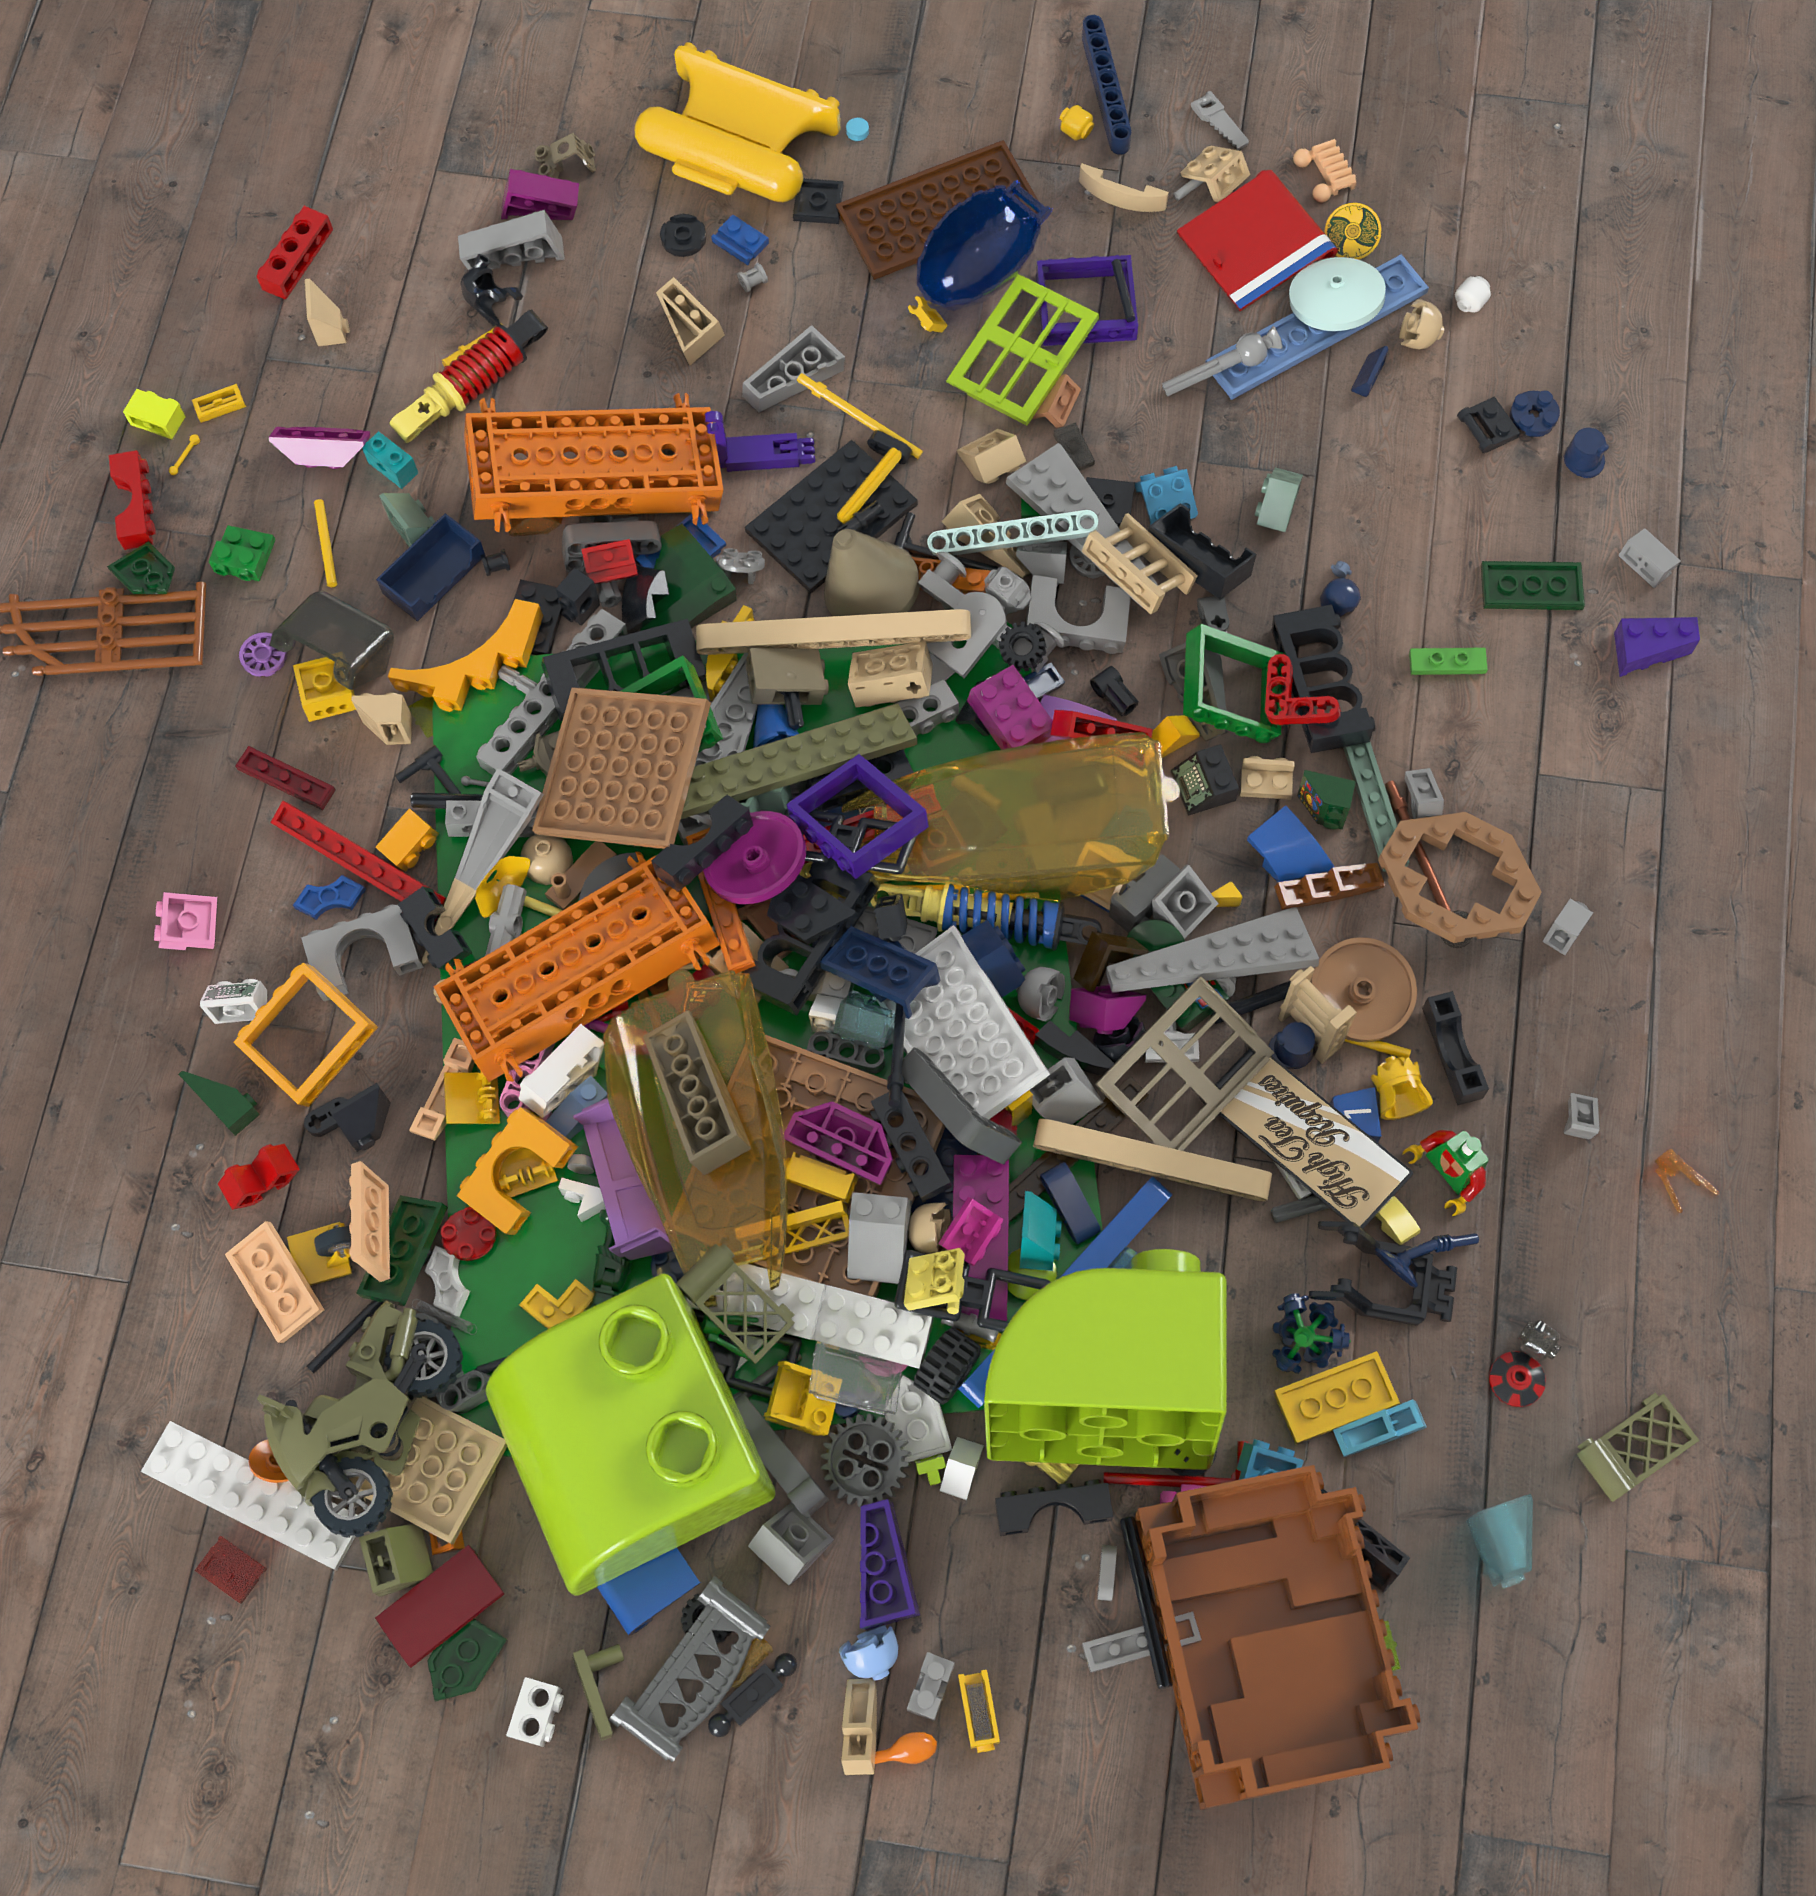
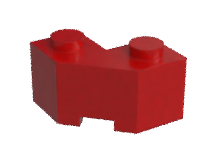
M285 1143L275 1146L269 1144L258 1151L257 1157L251 1164L233 1165L226 1169L224 1176L218 1182V1186L231 1209L235 1210L255 1205L263 1200V1193L275 1186L278 1190L285 1187L300 1169Z

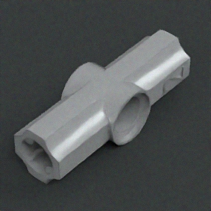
M511 884L503 886L497 912H493L489 920L491 935L485 956L520 936L523 926L521 912L527 893L524 888Z

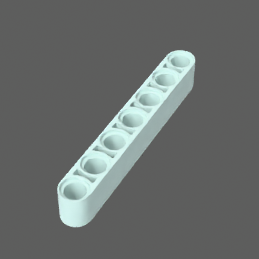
M1082 510L940 530L930 534L927 544L930 552L937 557L936 553L938 552L961 555L1088 537L1089 533L1094 530L1097 531L1098 517L1091 510ZM1084 518H1090L1094 521V525L1089 529H1084L1080 522ZM1065 521L1070 527L1066 532H1059L1055 528L1057 523ZM1041 525L1045 528V531L1042 535L1035 536L1031 533L1032 527ZM1009 529H1018L1020 531L1019 537L1009 539L1006 536ZM985 532H992L995 534V539L990 543L983 542L982 536ZM960 536H969L971 538L970 543L967 546L958 545L957 540ZM936 539H944L946 545L943 549L936 550L933 548V543Z

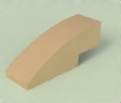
M873 1678L847 1679L842 1724L844 1739L841 1761L845 1775L874 1774L877 1682Z

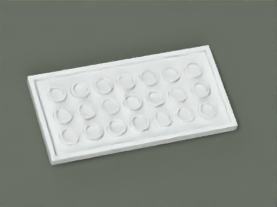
M953 925L915 953L937 964L941 981L938 985L923 988L910 1003L912 1016L910 1019H905L904 1047L908 1053L913 1047L925 1053L981 1116L990 1119L1048 1077L1050 1073L994 985L969 951L961 937L962 935ZM876 998L894 1029L896 1003L889 999L881 1003Z

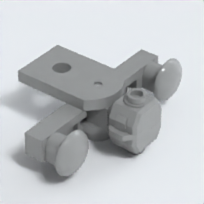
M938 552L936 555L941 560L940 564L933 572L928 569L918 583L921 589L939 601L945 610L964 609L970 611L971 638L960 649L953 647L954 641L927 643L929 653L965 678L991 644L1000 649V636L1002 633H1006L1005 629L1008 627L1006 615L1022 610L1031 601L1030 589L1025 581L1006 567H999L997 570H991L984 579L986 593L971 592L964 595L953 587L952 584L959 575L964 578L966 577L965 567L953 555L946 552ZM1035 622L1033 624L1035 628L1038 627L1047 646L1045 648L1046 656L1042 657V663L1038 662L1035 669L1032 666L1029 667L1036 673L1048 661L1047 657L1056 645L1061 648L1064 647L1061 635L1053 627L1043 622ZM1020 638L1014 643L1013 650L1018 655H1026L1032 649V642L1025 638Z

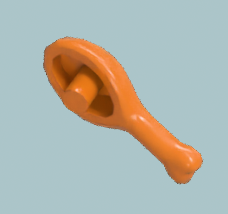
M925 1732L905 1734L889 1749L877 1751L875 1753V1764L888 1761H898L907 1764L924 1762L936 1752L937 1741L932 1735Z

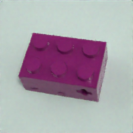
M1014 665L987 678L984 682L971 689L967 700L1009 762L1051 737L1053 720Z

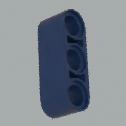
M1065 1162L1040 1174L1045 1190L1076 1245L1101 1232L1097 1219Z

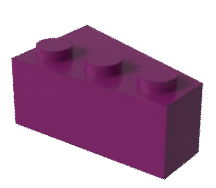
M510 169L503 194L501 219H508V216H526L545 210L551 220H573L578 202L579 183L556 179L546 175L528 173L523 170Z

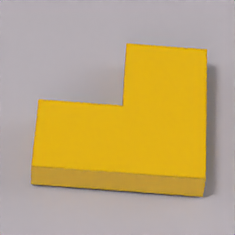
M575 1279L557 1300L536 1284L519 1306L549 1329L588 1310L592 1305L594 1293Z

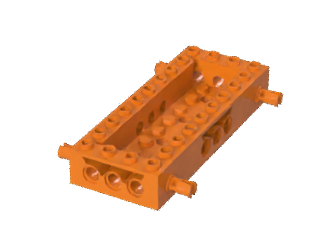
M679 393L674 395L675 408L496 412L495 400L493 398L490 399V408H488L485 398H482L479 401L481 413H466L464 430L474 520L494 519V527L497 532H500V522H503L505 532L511 530L509 519L692 512L693 524L697 525L698 516H700L702 525L708 522L707 512L719 511L724 490L715 434L707 432V424L709 423L705 420V413L711 411L710 407L690 408L689 395L687 393L684 395L683 403ZM670 449L674 452V455L667 456L662 453V450ZM620 450L626 455L624 457H617L613 452ZM573 452L577 457L569 459L564 456V453ZM522 453L527 456V459L518 460L514 455Z
M635 852L639 862H636L630 855L627 858V862L632 867V870L473 964L464 968L460 959H453L456 966L454 970L447 962L445 968L450 977L433 987L473 1061L486 1079L490 1082L505 1074L507 1081L513 1082L514 1078L511 1070H514L521 1077L523 1071L519 1064L568 1036L580 1024L584 1026L690 962H692L696 970H701L698 962L699 958L708 966L710 959L705 953L719 946L720 943L686 886L677 892L657 877L651 862L653 858L646 861L641 852ZM646 914V916L643 919L636 920L637 918ZM600 941V943H599L597 946H595V947H590V946H592L593 944H595V943H597V942ZM554 968V970L550 974L543 975L544 973ZM507 996L503 1002H497Z

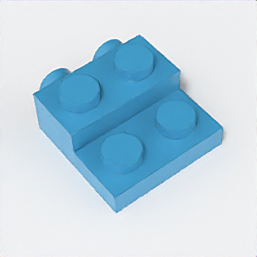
M1253 1439L1252 1444L1244 1442L1237 1470L1241 1471L1239 1480L1301 1468L1304 1460L1294 1457L1295 1451L1280 1446H1278L1277 1451L1270 1450L1269 1443Z

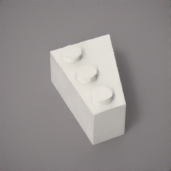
M580 1024L532 1074L527 1075L522 1080L519 1100L543 1119L590 1075L592 1077L596 1075L605 1043Z

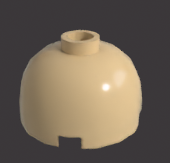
M1418 299L1411 305L1415 307L1412 313L1407 312L1403 319L1399 338H1404V342H1401V345L1420 350L1428 348L1436 340H1439L1444 333V326H1442L1443 318L1440 310L1430 302Z
M535 834L522 847L521 857L529 858L531 861L527 876L536 883L549 885L554 874H564L573 865L571 848L562 837Z
M945 1203L922 1205L916 1208L911 1215L908 1239L915 1251L932 1254L947 1250L938 1244L952 1223L950 1210L944 1209Z

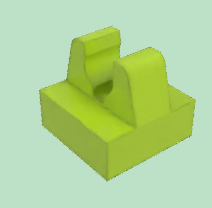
M941 1453L914 1461L918 1474H927L930 1486L941 1483L938 1469L946 1467Z

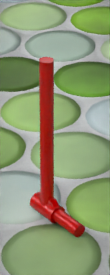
M1248 1441L1237 1442V1466L1244 1442L1249 1443ZM1236 1469L1231 1478L1104 1472L1103 1483L1181 1487V1484L1212 1486L1239 1480L1241 1471Z

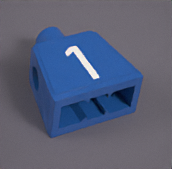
M1375 1087L1332 1097L1330 1102L1332 1106L1376 1142H1379L1381 1129Z

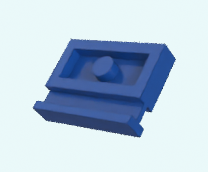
M733 214L718 229V232L711 236L714 244L746 265H749L752 258L755 259L769 244L767 236Z

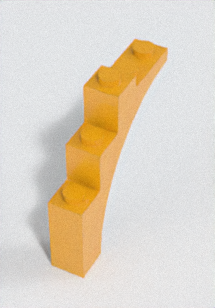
M515 599L507 618L497 632L469 655L452 663L430 669L406 670L390 668L388 678L393 687L398 691H414L424 697L433 696L440 709L449 712L453 710L462 711L470 685L480 690H485V688L494 689L499 676L498 671L503 663L511 668H518V666L527 668L543 618L540 605Z

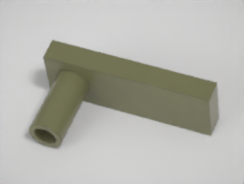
M619 1644L586 1656L584 1649L574 1652L572 1656L601 1741L612 1737L613 1732L592 1673L624 1661Z

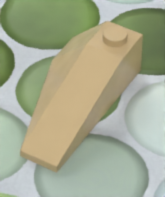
M977 494L960 501L942 522L947 530L997 523L1000 517L983 496ZM1008 530L1006 536L1010 539L1011 533ZM985 532L982 536L983 542L990 543L995 539V534L992 532ZM962 535L958 540L968 545L971 538L967 535ZM1017 547L980 552L1022 578L1031 574L1016 556Z

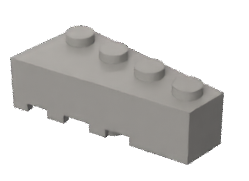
M545 210L458 236L460 260L467 269L475 265V258L478 254L485 255L490 260L488 265L490 269L500 268V264L512 265V267L520 266L521 261L535 260V263H543L545 258L556 257V261L565 260L562 236Z
M811 325L743 382L742 397L756 411L761 412L808 389L797 382V378L801 373L818 383V381L822 382L844 370L845 356Z

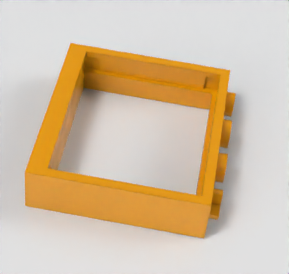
M302 963L292 970L290 978L285 984L279 986L273 992L271 1000L257 1010L255 1013L256 1017L249 1025L244 1026L239 1031L238 1037L233 1043L298 1105L309 1107L376 1031L378 1026L314 966ZM310 979L355 1024L300 1088L297 1089L252 1044Z

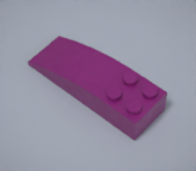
M954 1155L953 1220L968 1197L1003 1218L1001 1229L997 1236L992 1238L987 1245L983 1258L976 1262L974 1266L970 1265L968 1277L985 1280L986 1271L989 1268L1008 1271L1009 1159L1005 1164H1001L984 1155ZM996 1280L989 1318L1007 1321L1008 1282ZM962 1307V1313L967 1315L972 1313L977 1315L978 1318V1309Z

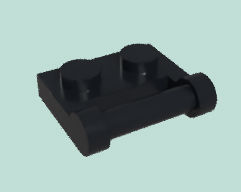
M1495 396L1470 408H1463L1457 414L1459 420L1466 424L1478 441L1479 449L1482 453L1492 451L1519 437V430ZM1474 417H1477V419L1479 420L1483 428L1486 430L1490 438L1486 437L1484 432L1481 430V428L1475 421Z

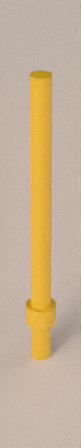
M803 373L797 378V382L810 389L812 394L819 399L821 397L873 431H881L904 442L911 448L912 456L919 459L923 451L829 391L827 386L820 381L817 383Z

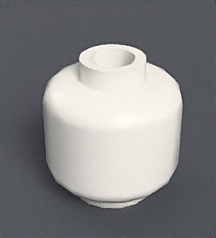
M1480 276L1465 279L1455 293L1458 308L1463 312L1469 311L1473 313L1478 312L1491 296L1489 283Z

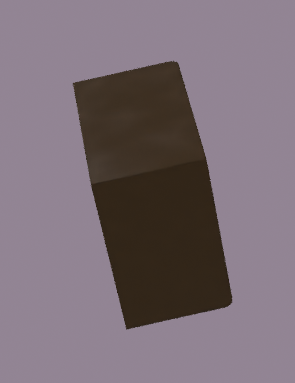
M1092 931L1073 979L1087 991L1094 992L1096 986H1100L1108 963L1116 964L1132 959L1134 954H1148L1149 950L1134 938Z

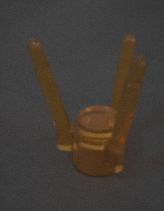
M1672 1148L1655 1160V1163L1659 1166L1655 1172L1661 1178L1678 1213H1682L1683 1210L1666 1176L1667 1174L1673 1177L1681 1171L1697 1186L1702 1184L1715 1195L1720 1194L1711 1183L1684 1162Z

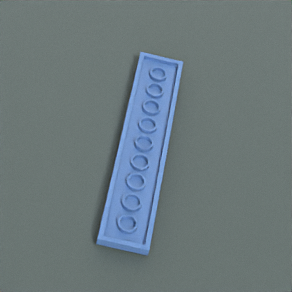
M1401 254L1375 268L1382 275L1385 282V302L1380 312L1369 322L1353 329L1326 331L1308 326L1292 313L1257 332L1263 337L1274 326L1281 338L1282 349H1268L1267 357L1259 365L1251 367L1241 362L1213 375V377L1230 399L1233 400L1427 294L1429 287ZM1236 344L1212 356L1206 362L1236 349Z

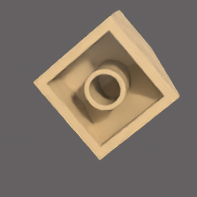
M996 429L957 450L958 455L974 478L986 484L997 481L999 476L1005 472L1011 473L1020 468L1019 465L1026 462L1017 436L1000 429Z

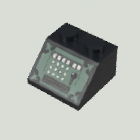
M1221 744L1195 752L1170 771L1188 816L1234 802L1237 799L1239 787Z

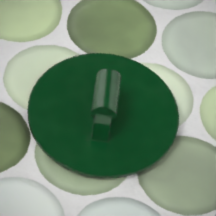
M1162 920L1141 922L1127 935V937L1134 938L1149 950L1148 953L1185 942L1183 935L1175 926ZM1134 954L1133 958L1141 955Z

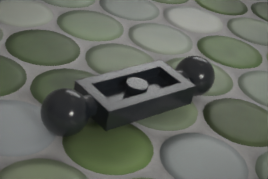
M782 1653L775 1659L772 1670L766 1664H763L721 1703L727 1711L724 1714H714L709 1719V1732L715 1737H724L729 1733L731 1722L734 1720L741 1727L785 1687L779 1678L782 1676L788 1677L795 1673L797 1669L796 1658L790 1653Z

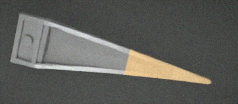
M499 768L495 771L484 791L464 854L444 904L445 911L440 914L434 929L438 936L454 927L475 898L476 889L496 863L504 858L531 821V816L544 795ZM427 950L421 960L422 964H426L429 961Z

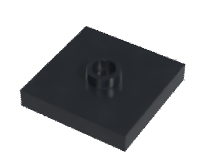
M1086 477L1087 483L1119 528L1125 514L1129 513L1131 515L1135 482Z

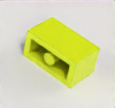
M136 389L123 411L130 425L169 439L174 438L185 419L180 404L176 400L171 398L164 399L151 391L145 392Z

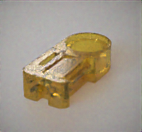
M758 1638L753 1639L741 1668L742 1676L731 1687L742 1685L753 1674L751 1669H755L769 1655L768 1651L773 1654L772 1646L764 1638L761 1641Z

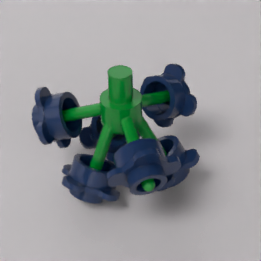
M1294 1293L1283 1298L1284 1303L1277 1308L1279 1311L1284 1310V1318L1280 1322H1275L1272 1329L1281 1336L1283 1344L1291 1345L1293 1341L1296 1344L1293 1348L1285 1346L1281 1351L1275 1349L1272 1352V1355L1277 1360L1276 1365L1280 1370L1284 1372L1293 1371L1296 1374L1301 1372L1302 1369L1299 1366L1301 1356L1298 1353L1301 1347H1306L1304 1360L1308 1363H1316L1321 1369L1328 1366V1359L1335 1351H1337V1357H1341L1343 1349L1348 1350L1349 1343L1351 1342L1349 1333L1344 1332V1324H1340V1329L1334 1328L1339 1322L1335 1318L1334 1306L1331 1303L1317 1304L1312 1302L1309 1305L1311 1311L1309 1319L1312 1324L1304 1326L1300 1314L1307 1310L1305 1301H1308L1309 1297L1307 1295L1300 1297L1298 1293ZM1329 1326L1332 1327L1329 1336L1316 1335L1314 1331L1316 1328L1326 1329Z

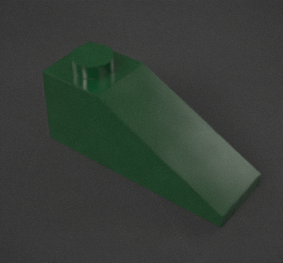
M181 1071L178 1074L235 1136L260 1115L254 1108L257 1102L248 1093L242 1095L236 1088L185 1071Z

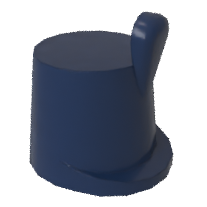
M1591 427L1583 428L1575 434L1565 450L1564 463L1577 476L1593 478L1602 472L1605 465L1604 453L1609 449V445L1606 443L1602 432Z
M1302 1022L1288 1024L1282 1031L1272 1037L1269 1043V1048L1274 1052L1272 1056L1287 1069L1305 1067L1311 1062L1314 1055L1315 1034L1313 1030Z

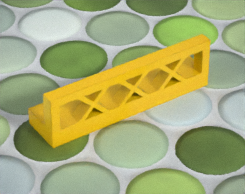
M840 1200L737 1228L735 1231L737 1240L742 1243L746 1264H754L753 1262L765 1261L776 1256L780 1257L792 1252H799L811 1247L814 1248L849 1238V1215L846 1204ZM843 1218L845 1232L833 1234L826 1230L832 1220ZM825 1222L823 1227L818 1225L819 1223ZM812 1224L820 1229V1232L815 1240L808 1242L800 1236L804 1229ZM799 1229L796 1234L791 1232L793 1230ZM787 1232L794 1237L790 1245L783 1249L774 1245L779 1234ZM824 1232L830 1235L822 1238ZM772 1236L770 1241L764 1239ZM760 1239L767 1244L762 1254L751 1257L748 1241ZM798 1240L803 1242L801 1244L795 1245ZM772 1247L776 1249L775 1251L769 1252Z

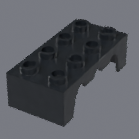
M1181 503L1148 528V531L1197 575L1195 583L1219 599H1222L1252 575L1257 554L1246 547L1240 558L1234 559L1229 550L1220 544L1218 546L1213 545L1211 538L1202 532L1195 533L1190 523V509Z

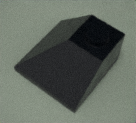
M375 1083L330 1110V1113L352 1147L358 1152L371 1148L375 1141L381 1138L391 1102L378 1083Z

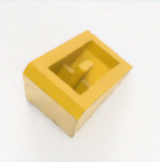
M1167 716L1152 732L1150 751L1158 761L1200 737V734L1187 716Z

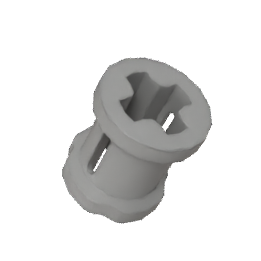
M756 263L754 268L744 273H737L738 280L745 292H749L752 287L760 283L765 284L768 282L767 275L761 264Z

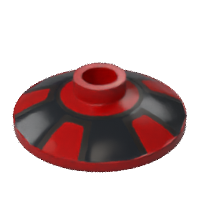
M1511 1351L1504 1353L1494 1361L1489 1373V1382L1492 1391L1499 1400L1513 1407H1525L1533 1404L1541 1397L1545 1389L1546 1377L1542 1366L1535 1358L1524 1352ZM1515 1373H1522L1524 1381L1516 1380Z

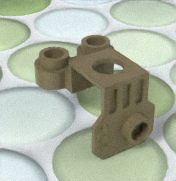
M574 133L550 144V147L540 145L535 150V158L541 164L538 174L558 179L559 173L564 171L562 160L575 153L593 173L596 171L593 158L595 156L594 149L591 144H587L583 139L580 140ZM563 143H569L567 152L561 154L559 147Z

